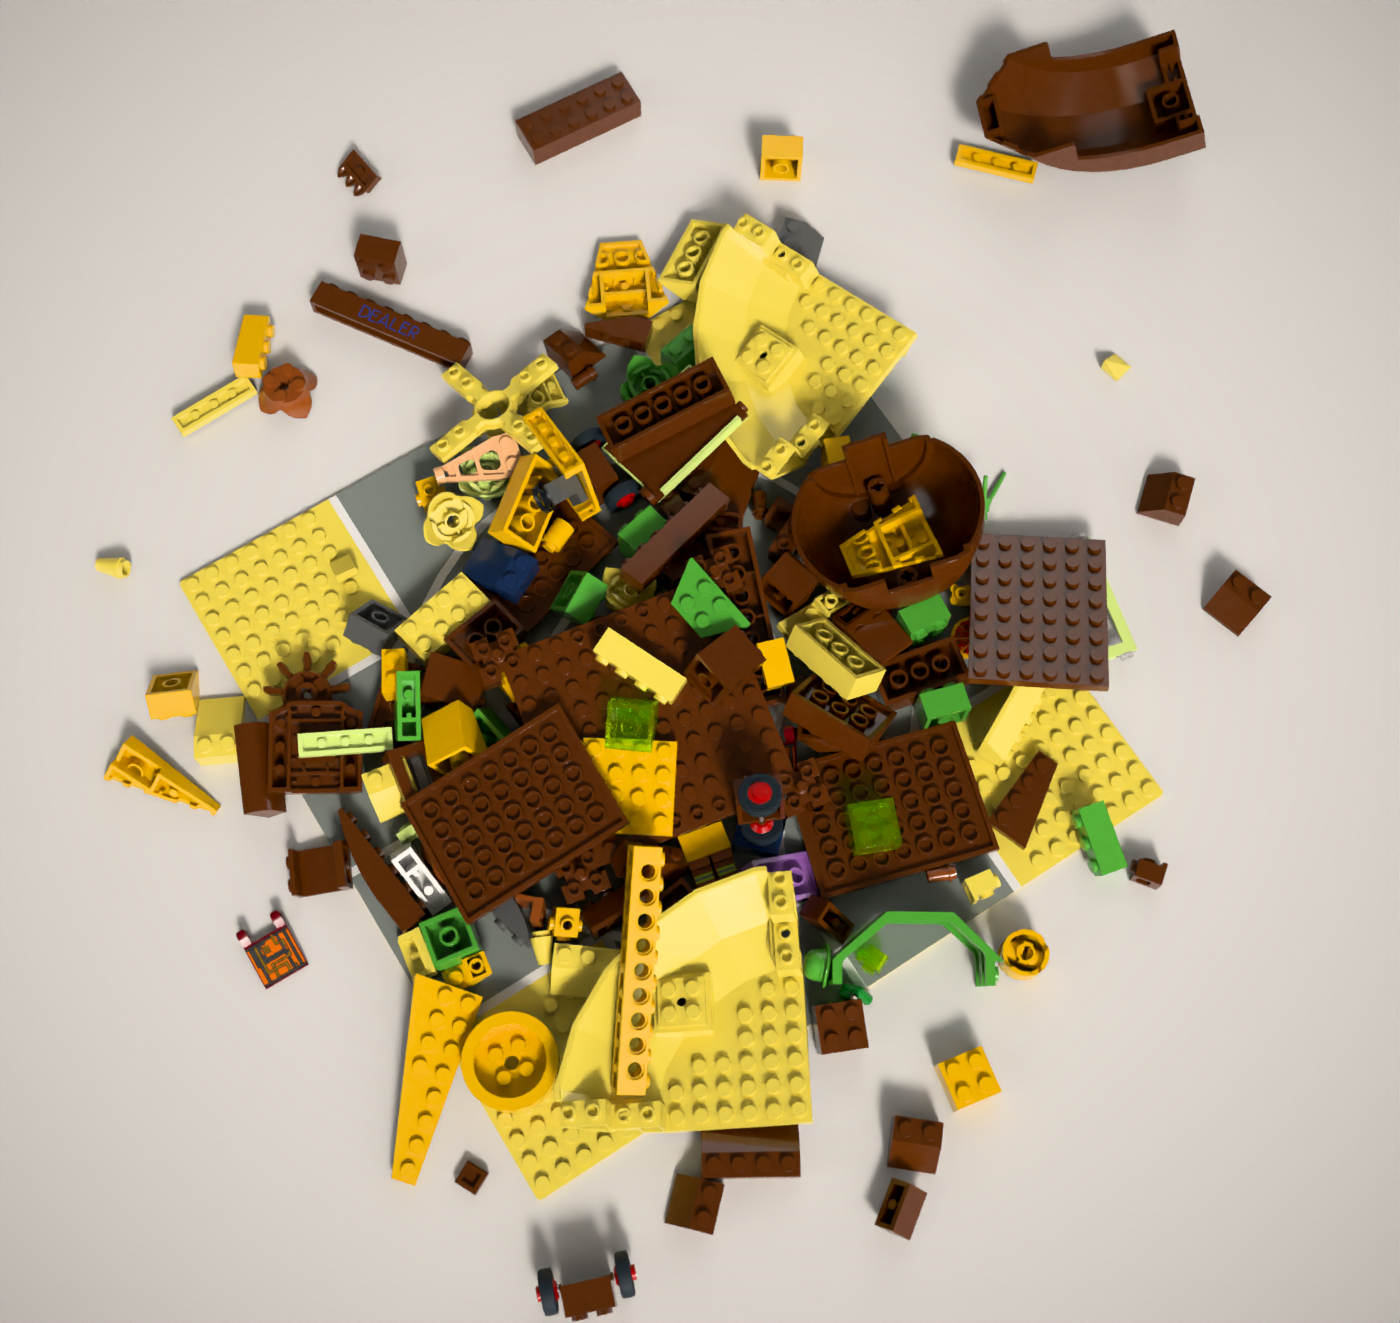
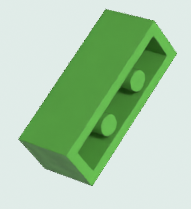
M1104 800L1071 810L1073 815L1071 816V821L1080 834V846L1087 853L1089 859L1087 864L1090 871L1095 876H1104L1128 867Z

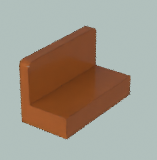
M522 894L516 895L515 900L520 908L532 909L530 922L533 928L543 930L547 912L544 898Z

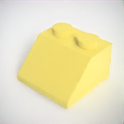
M403 758L402 762L414 790L419 792L409 764ZM389 764L361 775L380 823L405 814L404 810L400 808L403 800Z

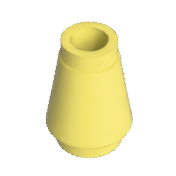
M123 557L98 558L95 563V569L122 579L129 576L131 564Z
M550 930L531 932L532 938L530 940L538 965L551 964L553 935L551 936Z

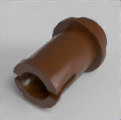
M586 366L583 372L571 378L570 381L578 391L592 380L595 382L598 373L593 366Z
M755 491L752 493L754 508L752 515L756 520H764L765 515L769 511L766 508V492Z

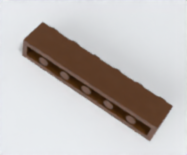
M710 482L704 488L700 487L690 502L685 501L680 507L679 512L675 516L671 515L666 520L665 526L661 530L656 529L646 544H640L635 551V555L631 558L627 557L621 563L619 578L639 595L727 510L730 498Z

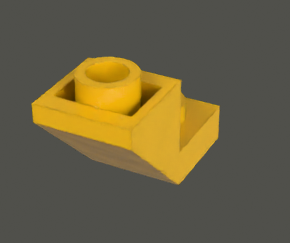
M484 951L461 960L462 964L441 972L445 984L462 990L473 987L493 974Z

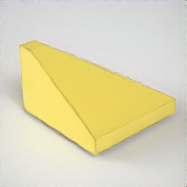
M1116 354L1107 358L1101 367L1102 370L1116 381L1131 368L1130 365Z

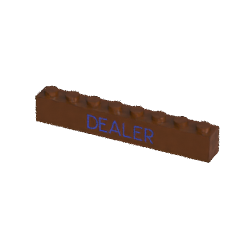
M321 281L310 299L313 312L446 368H450L457 362L465 369L473 355L471 343L465 338L454 337L446 330L435 329L430 324L416 321L407 314H399L388 306H380L369 298L363 299L352 291H344L333 283L328 284Z

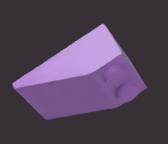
M806 851L753 860L738 869L739 873L760 866H766L768 872L792 870L796 903L808 900L811 894L820 896Z

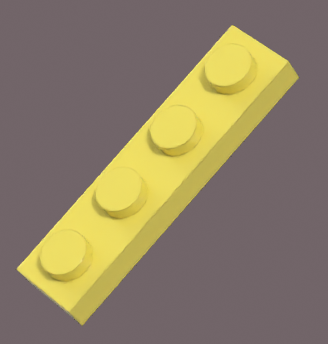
M239 377L171 417L183 437L258 393L247 377Z

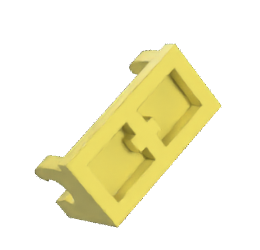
M420 927L398 936L397 942L413 983L416 973L428 978L439 974L438 970L433 966Z

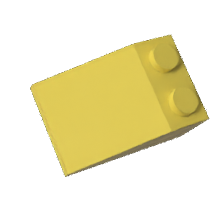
M245 696L199 700L194 731V759L201 766L238 763L234 725L246 723Z

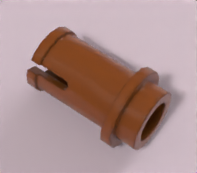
M947 864L945 867L926 870L928 884L946 880L952 882L953 879H957L954 865Z

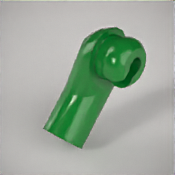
M845 983L841 985L842 988L838 992L845 1000H849L851 995H854L858 999H862L864 1005H869L873 1001L872 995L858 985Z

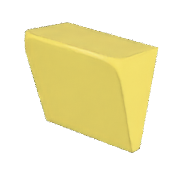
M349 554L329 563L338 583L358 574Z

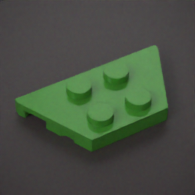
M690 558L671 602L674 609L701 639L724 634L735 625L739 629L748 628L751 623L697 562Z

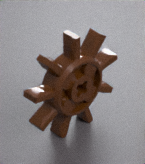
M304 652L303 670L294 674L288 669L287 665L282 662L277 663L280 673L287 678L283 687H263L265 694L281 696L283 705L279 708L291 701H333V695L351 691L350 683L331 686L327 680L338 666L334 660L330 661L321 673L311 670L312 659L309 652ZM305 692H308L309 694H311V698H310V699H307V698L304 696V693H305Z

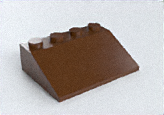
M724 440L686 476L681 488V498L684 502H690L694 498L695 492L700 487L704 488L710 482L730 498L727 512L745 514L760 472L745 466L727 441Z
M814 672L791 692L782 715L789 718L793 723L804 727L811 734L824 739L831 746L847 753L849 757L861 762L889 727L897 712L867 694L846 700Z
M798 1124L701 1131L702 1179L800 1178Z

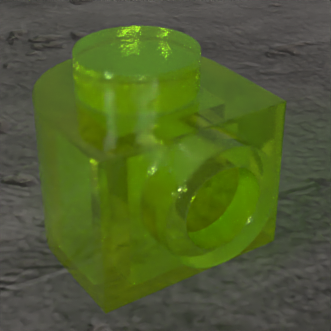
M870 944L867 949L862 947L855 959L862 965L861 969L865 973L873 976L874 973L878 975L881 973L889 957Z

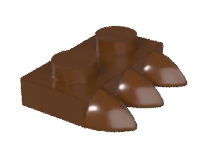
M354 149L340 165L337 176L338 178L347 176L346 187L356 185L354 196H360L365 192L370 193L382 179L365 158Z

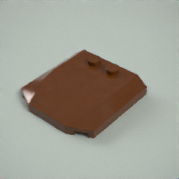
M291 701L275 711H270L268 794L316 795L362 793L363 753L299 758L297 734L363 729V712L341 701Z

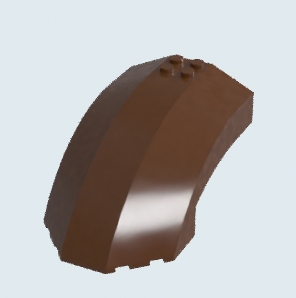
M1175 29L1131 44L1090 54L1051 57L1048 42L1007 54L1003 60V65L998 72H995L987 84L988 87L983 95H980L976 100L986 139L1042 164L1059 169L1079 172L1125 170L1154 164L1206 148L1205 132L1200 115L1196 113L1182 66L1180 47Z

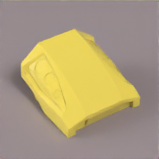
M554 373L525 397L524 401L518 406L519 413L525 416L539 407L546 411L568 404V398H565Z

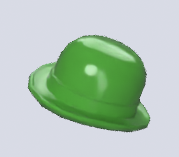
M827 942L823 943L820 949L809 950L804 956L803 963L805 976L809 980L822 982L823 988L827 984L831 963V947Z

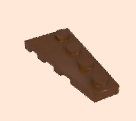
M1038 751L989 818L993 829L1022 850L1026 848L1058 765L1040 751Z

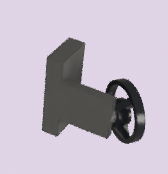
M556 465L553 466V469L558 478L547 484L539 482L532 489L537 506L545 513L553 511L556 504L569 498L572 506L589 500L577 475L575 474L566 480ZM538 493L540 494V498L543 501L544 505L541 503Z

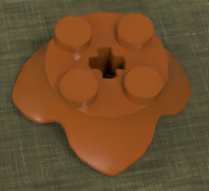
M285 363L269 371L262 379L263 385L259 393L261 412L275 414L282 410L293 418H307L312 407L310 391L316 388L317 377L306 369L293 367L290 363Z

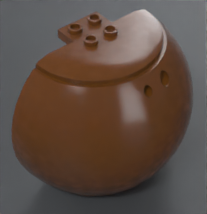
M885 432L873 434L870 437L852 441L841 446L845 459L819 467L807 475L808 479L802 483L792 509L791 527L793 540L803 563L815 579L830 592L848 602L863 608L876 610L902 608L923 602L940 594L958 581L977 552L985 524V498L982 484L971 463L958 450L944 441L934 437L930 438L929 435H917L888 444ZM915 494L944 557L911 567H904L897 571L853 579L839 546L863 529L867 531L873 527V522L879 518L883 520L892 514V509L898 505L902 507L909 502L908 498Z

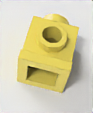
M988 869L965 879L961 885L971 905H974L979 900V897L984 900L994 895L993 891L1000 887L1001 883L995 873L992 874L991 870Z

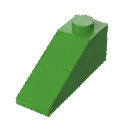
M396 671L394 741H420V671Z

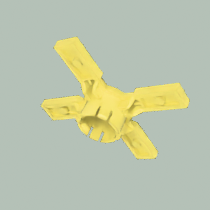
M542 353L513 377L510 385L503 391H488L482 382L456 362L441 377L444 382L474 406L473 416L468 420H462L429 448L432 454L446 464L475 438L482 437L485 433L489 439L507 433L529 453H538L543 447L525 425L522 419L523 416L518 413V406L531 391L558 370L557 364ZM497 408H499V410H500V412H501L502 415L499 416L498 418H494V417H496V416L499 415V411H498V409H497Z

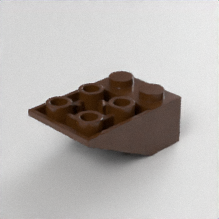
M851 603L832 616L833 624L881 666L913 644V640L887 610L868 609Z

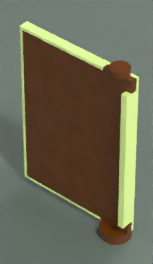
M689 364V365H688L683 371H681L680 373H682V372L688 370V369L691 368L692 366ZM738 401L736 404L705 418L618 463L608 443H605L601 449L630 477L638 482L642 487L638 492L654 507L749 417L746 413L748 408L741 401Z

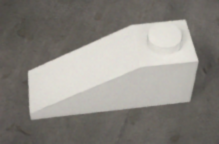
M410 841L390 854L392 863L432 915H435L452 902Z

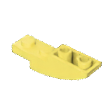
M827 591L815 598L814 602L779 622L777 628L788 641L795 624L821 617H826L831 621L832 616L847 607L851 602Z

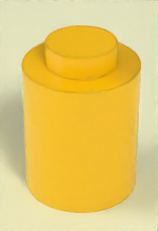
M556 518L542 537V546L551 553L554 551L560 552L574 532V528L565 520Z

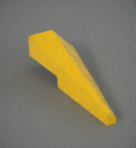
M133 735L123 743L116 759L110 764L103 778L106 781L115 780L122 782L123 786L128 788L134 786L143 789V793L174 803L180 801L189 804L190 808L195 810L201 808L210 811V815L213 816L221 807V805Z

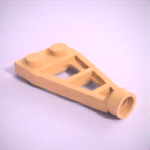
M507 433L491 437L443 466L433 468L438 485L455 482L511 479L521 453L517 442ZM489 451H495L499 458L500 467L497 470H485L480 465V457ZM468 460H474L477 472L462 475L459 472V465ZM444 471L448 472V477H445Z

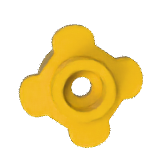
M952 585L950 588L952 592L950 603L957 606H969L970 586Z

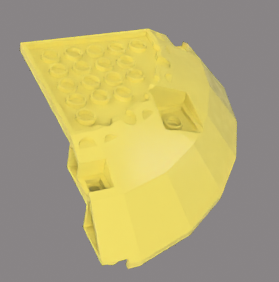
M746 213L738 219L733 229L731 225L727 224L721 231L700 279L693 324L695 363L697 365L713 357L731 390L735 402L741 401L748 408L746 413L749 417L725 440L745 466L751 470L756 469L771 480L806 465V460L817 446L822 449L823 439L840 437L918 337L916 332L820 275L812 261L782 244L773 229ZM763 353H767L765 358H760Z
M766 866L753 867L695 889L658 916L657 925L660 927L659 940H656L655 949L658 951V963L654 965L657 984L652 993V999L655 1001L654 1014H651L650 1022L653 1025V1037L649 1039L652 1058L647 1066V1073L650 1075L649 1088H646V1095H616L611 1091L621 952L605 968L572 1024L555 1084V1101L560 1102L561 1128L602 1132L639 1130L641 1133H676L813 1123L805 984L792 870L768 872ZM784 931H789L790 935L788 937H782ZM644 938L639 939L636 943L638 951L645 947ZM643 963L635 966V975L643 972ZM637 988L634 990V1000L639 999L641 997V988ZM680 998L686 999L684 1006H678L677 1002ZM639 1012L631 1017L632 1024L638 1023L640 1020ZM638 1037L630 1041V1049L637 1047L639 1043ZM636 1062L628 1066V1074L635 1072L637 1069ZM622 1112L628 1113L627 1119H620Z

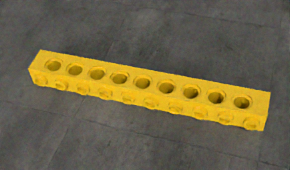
M628 845L611 1091L616 1095H646V1088H649L650 1075L647 1073V1066L652 1058L649 1039L653 1037V1025L650 1022L651 1014H654L655 1001L652 999V993L657 984L654 965L658 963V951L655 949L656 940H659L660 927L657 925V920L662 911V903L659 901V891L663 889L661 867L665 864V853L662 852L661 847ZM648 864L651 869L650 874L647 877H643L641 874L642 867ZM647 889L649 897L646 901L642 902L640 900V893L642 890ZM645 913L647 922L643 926H639L638 918L641 914ZM644 938L645 947L638 951L636 943L639 939ZM643 963V972L635 975V966ZM637 988H641V997L639 999L634 1000V990ZM639 1012V1022L636 1024H632V1015ZM638 1037L639 1043L637 1047L630 1049V1041ZM636 1062L637 1069L635 1072L628 1074V1066Z

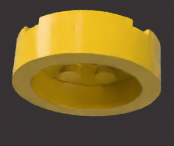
M516 1011L500 1012L481 1021L466 1039L461 1055L462 1075L470 1092L485 1106L503 1113L523 1112L545 1100L557 1081L561 1065L558 1045L549 1029L537 1018ZM510 1056L517 1057L519 1060L518 1067L514 1070H509L505 1066V1062Z

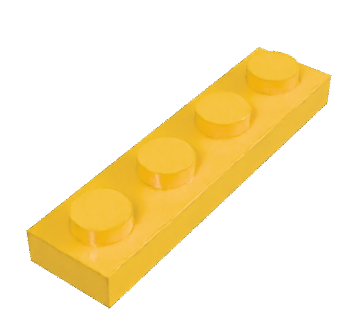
M959 144L954 165L1033 184L1038 162Z

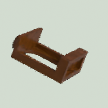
M424 740L386 751L382 757L384 766L387 764L390 766L403 802L418 792L411 785L402 759L408 760L423 755L427 765ZM427 765L433 782L444 776Z

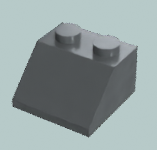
M785 217L779 238L780 242L812 261L816 267L824 237L805 221Z
M372 599L350 613L343 636L350 639L354 644L368 649L372 654L382 656L381 649L393 648L398 640L394 630L408 618Z

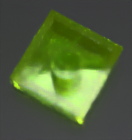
M893 797L847 804L845 816L853 856L900 848L902 839Z

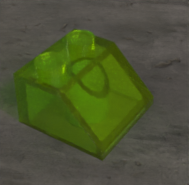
M612 697L608 701L605 748L652 753L659 701Z

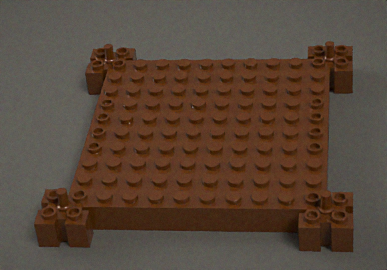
M728 545L710 551V559L705 561L702 555L693 558L728 598L744 592V585L738 570L730 571V568L734 566V560ZM689 560L685 561V569ZM677 588L521 648L513 628L496 633L497 641L490 643L485 637L469 644L477 664L485 665L484 668L479 669V672L488 691L504 685L503 677H507L524 725L559 703L582 742L583 738L678 742L673 837L613 834L559 868L555 873L558 879L564 877L566 879L567 885L562 886L561 889L569 906L587 899L585 892L591 889L595 895L613 889L607 871L599 872L598 869L612 864L610 858L623 840L661 845L684 834L737 815L733 780L741 776H750L757 773H781L786 820L803 814L805 812L803 806L806 804H810L813 810L831 801L825 784L817 785L815 779L821 774L814 757L797 763L795 765L796 772H794L755 673L714 708L688 679L673 704L670 705L666 702L663 705L653 698L655 694L648 689L644 692L634 685L635 681L630 677L624 679L614 672L616 668L610 664L604 666L595 660L596 655L593 649L609 627L684 676L683 672L694 657L723 634L701 639L671 605Z

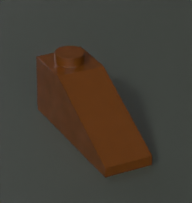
M627 316L585 324V336L587 338L644 353L647 351L653 333V321L646 317Z

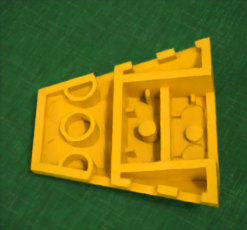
M642 240L600 243L595 263L596 267L595 271H593L592 283L585 305L586 311L602 320L627 316L646 317L649 319L669 304V300L663 292V287L656 276V271L650 263V258Z
M915 494L908 498L909 502L902 507L898 505L892 509V514L883 520L879 518L873 522V527L867 531L863 529L839 546L853 579L897 571L904 567H911L944 557Z

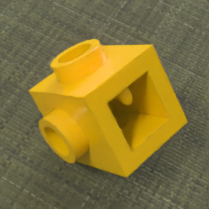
M435 476L415 482L419 492L415 494L418 506L424 507L425 513H427L431 500L437 494L446 492L445 486L437 484Z
M553 905L552 916H548L547 929L550 930L551 935L557 936L556 940L570 941L571 937H578V932L582 931L583 924L582 918H579L580 909L577 907Z

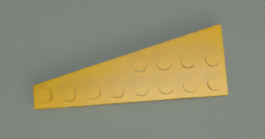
M417 973L414 977L391 1173L392 1179L413 1186L417 1182L460 1063L465 1041L471 1032L483 999L482 996Z

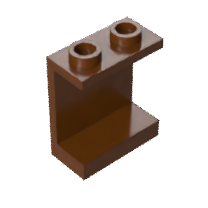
M343 840L333 841L331 846L301 851L288 849L286 866L290 871L288 889L292 896L303 898L353 889L350 849L347 842Z

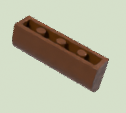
M247 722L234 725L243 813L245 815L270 818L287 812L285 795L268 794L269 723Z

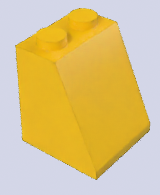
M459 700L451 702L449 705L421 719L427 765L443 775L448 774L487 749L473 710Z

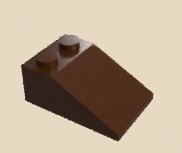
M494 598L443 640L474 672L485 665L477 664L469 646L470 643L485 637L490 643L497 641L496 633L513 628L520 644L525 640V628Z

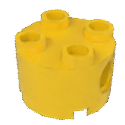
M1021 929L1011 933L998 949V955L1004 960V962H999L1001 971L1015 980L1025 981L1034 978L1045 969L1049 961L1050 951L1044 941L1045 939L1037 932L1028 929Z

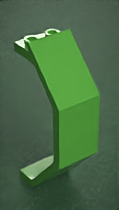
M886 911L876 916L831 956L826 984H842V964L845 958L886 924H939L944 926L973 953L975 958V987L996 986V981L999 980V969L995 967V963L1004 962V960L954 912Z

